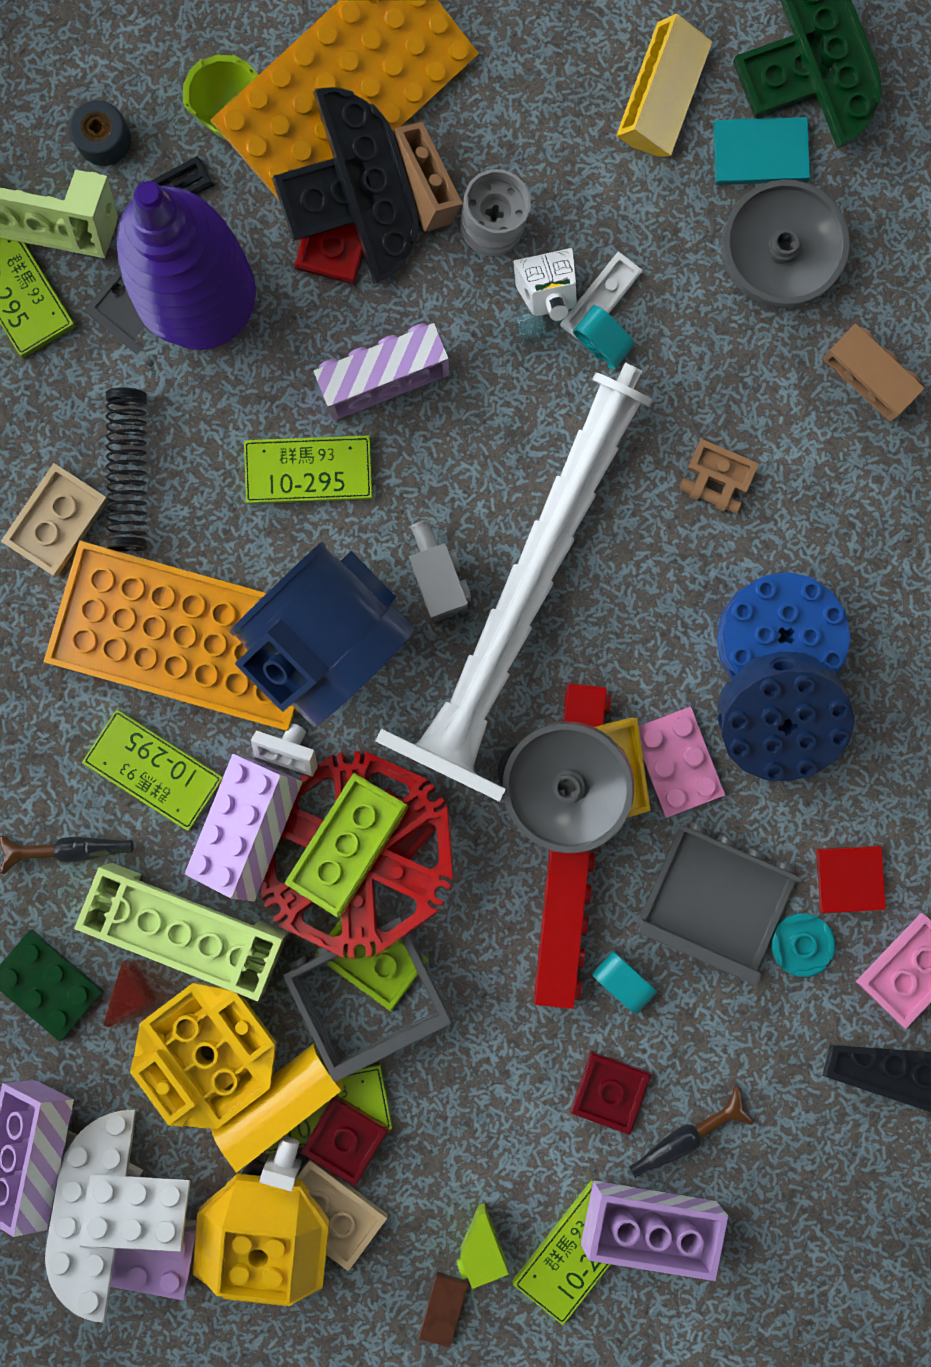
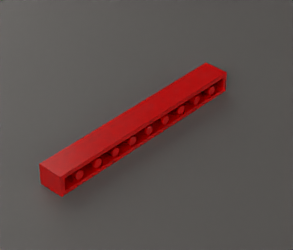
M566 684L562 722H579L592 727L603 725L604 714H609L611 706V695H606L607 687ZM549 850L533 999L535 1005L574 1009V1001L580 1000L582 982L577 980L578 968L584 967L585 949L580 948L581 936H586L588 930V917H584L583 913L584 904H590L591 885H586L588 872H593L595 853H590V850L578 853H563Z

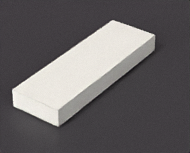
M618 251L580 298L577 305L564 318L560 326L575 337L573 329L593 305L599 306L607 313H610L643 270Z

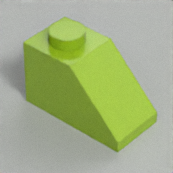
M485 1203L480 1204L475 1212L460 1247V1259L457 1260L462 1279L468 1278L472 1289L509 1275L508 1263Z

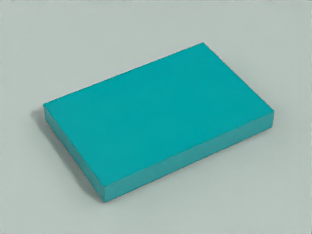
M807 117L714 120L715 185L760 184L776 180L808 182L810 179Z

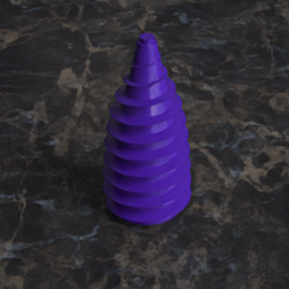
M152 181L140 183L134 190V198L121 216L116 240L121 276L138 316L153 334L165 341L188 349L205 350L227 343L245 327L251 317L256 298L255 278L238 240L217 211L196 194L185 189L160 186Z

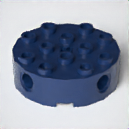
M779 651L755 658L741 667L742 671L734 676L731 682H727L720 692L716 715L728 756L743 771L761 779L775 782L812 777L835 762L850 742L855 718L842 680L833 669H830L827 665L820 663L817 658L806 653Z

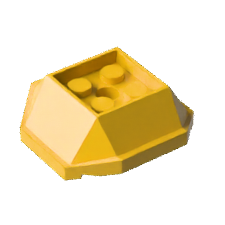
M195 981L140 1023L130 1073L168 1126L218 1129L271 1088L277 1042L242 995L217 985ZM202 1046H209L213 1049L215 1054L214 1060H206L201 1055Z
M237 1173L227 1182L226 1186L216 1192L199 1208L196 1224L193 1275L206 1284L216 1296H221L225 1300L291 1306L322 1289L330 1220L318 1203L311 1197L306 1185L302 1180H296L292 1191H287L260 1183L261 1176ZM257 1249H258V1250H262V1251H264L265 1253H261V1252H258V1251H256V1250H257Z

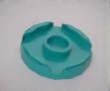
M794 913L784 917L776 925L771 937V952L775 962L784 971L797 977H811L821 973L829 961L832 960L835 953V939L831 928L820 918L809 913Z

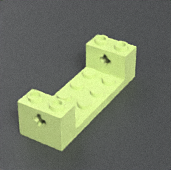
M75 170L65 200L52 196L45 197L30 194L22 190L0 188V238L105 258L118 219L107 176L96 172Z
M115 863L98 868L75 925V930L259 1001L266 992L289 932L262 921H258L253 926L139 881L142 874Z

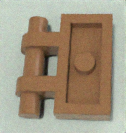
M700 439L687 468L688 471L698 474L696 481L693 482L683 478L679 490L689 493V497L698 501L700 498L714 504V508L722 512L726 509L736 514L741 506V502L732 499V493L734 490L742 494L747 492L759 463ZM709 479L723 485L722 492L718 493L705 487L707 480Z

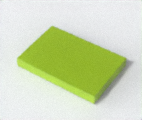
M342 917L329 936L337 937L342 933ZM402 940L379 956L376 955V944L372 943L375 950L373 957L369 958L366 956V947L362 945L356 950L357 959H351L348 953H346L347 959L340 956L325 963L390 1012L418 975ZM421 953L425 963H427L429 958Z

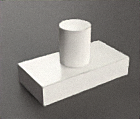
M290 724L288 731H285L282 739L257 730L251 739L254 755L257 758L309 776H313L317 769L315 750L300 745L306 731L299 725Z
M286 1136L280 1138L277 1152L270 1154L263 1168L260 1183L292 1191L302 1160L295 1158L300 1143L298 1140Z

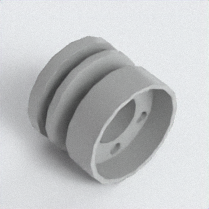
M490 169L479 173L469 182L464 194L460 215V232L464 241L474 251L485 256H500L510 252L519 243L531 209L530 194L525 183L515 174L498 169ZM490 217H495L496 222H491Z

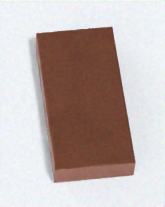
M440 1272L436 1273L419 1339L450 1348L467 1289V1280Z

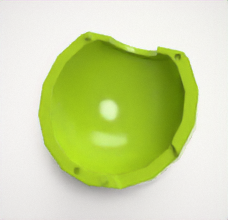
M217 54L203 60L200 59L189 70L183 84L184 107L206 128L226 140L212 124L211 119L258 76V73L247 61L235 55Z

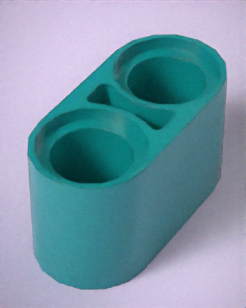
M596 305L589 309L573 329L575 337L598 360L602 358L609 364L608 368L612 370L619 366L635 345L634 340L611 315Z
M612 951L592 973V976L636 1016L658 992L627 962L625 963L615 951Z

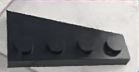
M830 1045L822 1076L931 1112V1052Z

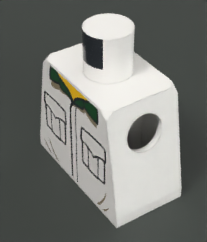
M572 248L513 261L517 290L532 315L549 314L552 320L559 321L568 315V309H573L577 305Z

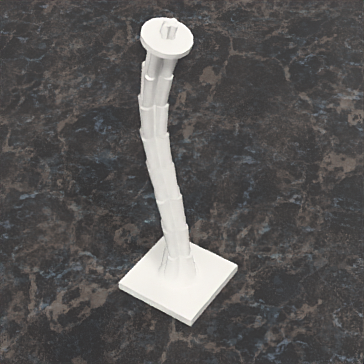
M625 363L616 381L595 372L592 380L600 384L583 430H578L561 476H556L539 521H534L519 562L514 564L497 607L496 609H491L473 656L469 655L450 703L445 702L417 743H411L383 729L380 730L376 742L500 802L506 789L477 775L473 770L488 722L484 719L510 676L507 671L532 630L530 624L553 586L551 580L574 542L573 535L596 497L594 491L619 449L616 447L640 404L650 407L653 399L634 390L642 370Z

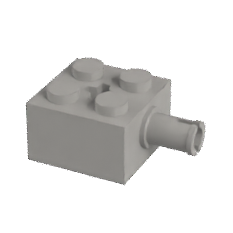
M429 519L411 525L410 527L413 530L420 552L410 555L409 560L432 623L467 611V602L471 601V594L466 580L459 581L457 572H460V564L455 550L448 551L446 543L437 544Z

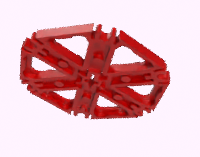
M354 751L355 759L350 764H346L345 755L341 752L337 755L339 766L336 767L335 755L332 754L317 765L313 776L304 774L299 778L303 782L279 841L287 839L307 848L324 820L300 810L298 801L302 795L325 779L334 780L335 802L353 773L369 781L373 774L380 773L407 785L409 793L400 801L407 804L409 808L342 914V933L337 937H332L305 923L303 918L304 912L315 903L286 884L278 881L276 874V849L261 884V900L266 901L264 906L270 909L274 905L279 904L281 907L280 913L274 916L273 920L278 923L286 921L278 926L346 959L347 945H349L348 955L351 959H357L356 950L360 945L366 947L367 957H373L375 950L372 943L376 944V955L379 956L441 912L438 909L432 908L429 903L432 901L438 906H444L445 902L437 898L436 892L439 888H446L451 891L453 887L448 882L441 880V877L450 878L454 881L449 807L446 805L442 810L436 812V810L441 809L445 805L446 801L442 797L435 802L429 800L430 794L437 790L433 784L424 787L426 784L431 783L429 779L364 751V763L359 751ZM426 824H432L437 829L439 862L434 868L428 869L389 851ZM374 880L413 898L417 904L413 915L388 932H382L377 926Z

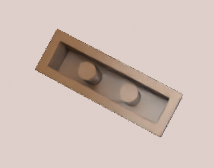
M423 122L395 128L393 134L415 201L417 216L424 231L427 232L451 225L463 203Z
M856 323L822 358L889 422L899 416L925 389L920 384L916 374L905 370L897 362L896 356L891 351L879 346L874 341L871 332L866 328L859 327Z

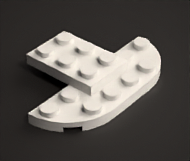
M136 1110L113 1112L98 1118L86 1126L68 1147L58 1174L45 1252L47 1276L54 1293L66 1308L84 1319L105 1323L116 1249L182 1252L191 1181L127 1176Z

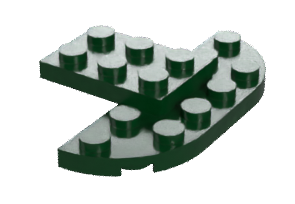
M780 0L793 35L736 55L733 60L754 119L817 96L837 149L842 148L854 141L865 130L874 116L881 96L879 69L852 0Z

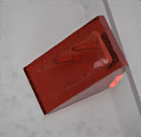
M128 958L121 963L103 1026L111 1027L149 1006L156 1000L134 959Z

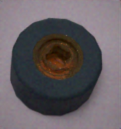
M101 100L85 102L74 111L70 118L69 132L72 142L85 160L94 165L109 166L116 164L126 156L131 145V133L123 115L114 105Z

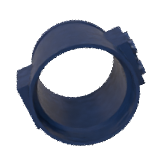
M323 541L294 566L228 631L232 636L235 635L247 650L235 665L282 712L292 705L313 727L327 719L369 681L400 649L415 630V627L391 604L396 596L352 551L340 560L326 548L327 546Z

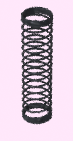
M111 388L105 392V399L108 402L105 407L110 411L105 415L106 419L110 421L105 425L106 429L110 431L105 435L106 439L110 441L105 445L106 449L110 451L105 456L110 461L105 466L110 471L105 476L110 483L105 487L111 492L105 497L112 503L105 507L112 513L105 517L108 521L113 522L106 526V529L113 533L105 537V547L115 551H144L147 549L146 539L111 536L126 534L144 536L147 535L145 531H117L109 527L120 524L144 526L147 523L145 521H117L110 519L109 516L118 514L144 516L147 513L138 510L117 511L110 509L109 506L117 504L144 506L147 502L141 500L117 501L109 498V496L115 494L144 496L147 492L142 490L117 491L109 488V486L114 484L144 486L147 482L143 480L117 481L109 478V476L113 474L128 475L131 473L135 476H144L147 472L143 470L117 471L109 468V466L113 464L129 465L130 463L135 466H144L147 462L136 459L113 460L109 458V455H130V453L126 452H136L131 455L144 456L147 452L138 449L113 450L109 448V445L115 443L130 445V443L126 442H138L131 445L144 446L147 442L139 439L113 440L109 438V435L116 433L120 435L144 436L147 432L140 429L113 430L109 428V425L116 423L120 425L144 426L147 422L141 419L113 420L109 418V415L115 413L119 415L144 416L147 412L141 409L130 408L113 410L108 405L144 406L147 404V393L136 388ZM125 412H140V413L129 414V413H125ZM125 422H140V423L129 424V423H125ZM125 432H139V433L129 434V433H125Z

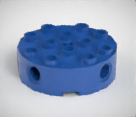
M784 572L762 576L737 591L721 612L716 638L720 662L730 678L733 679L734 676L742 671L741 667L751 660L779 651L806 653L817 658L820 663L827 665L837 674L846 661L850 643V632L846 612L832 591L812 577ZM784 631L786 633L784 638L786 642L780 643L778 641L781 636L780 632Z

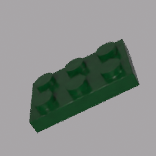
M32 929L24 935L0 964V991L59 1042L65 1038L104 991Z

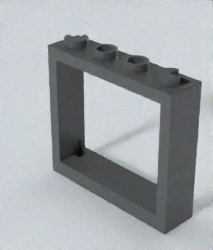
M391 912L378 918L377 926L382 932H388L403 922L404 918L402 914L394 917ZM411 933L404 937L402 941L436 1011L341 1059L301 978V975L340 956L320 947L317 949L319 955L309 960L304 955L288 964L290 969L283 974V977L334 1082L452 1024V1016Z

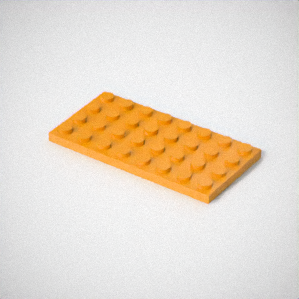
M339 0L211 119V122L279 200L272 180L274 175L333 158L313 95L315 89L334 87L354 92L355 95L364 99L369 104H374L384 115L392 131H394L395 128L401 127L479 53L438 0Z
M79 541L43 662L288 731L292 723L295 708L292 705L282 712L235 665L247 650L235 635L232 636L228 631L266 593Z

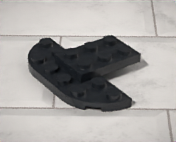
M334 87L315 89L313 95L333 158L274 175L272 180L293 242L354 223L373 284H376L392 276L404 265L417 237V209L397 142L388 121L374 104H369L350 90Z

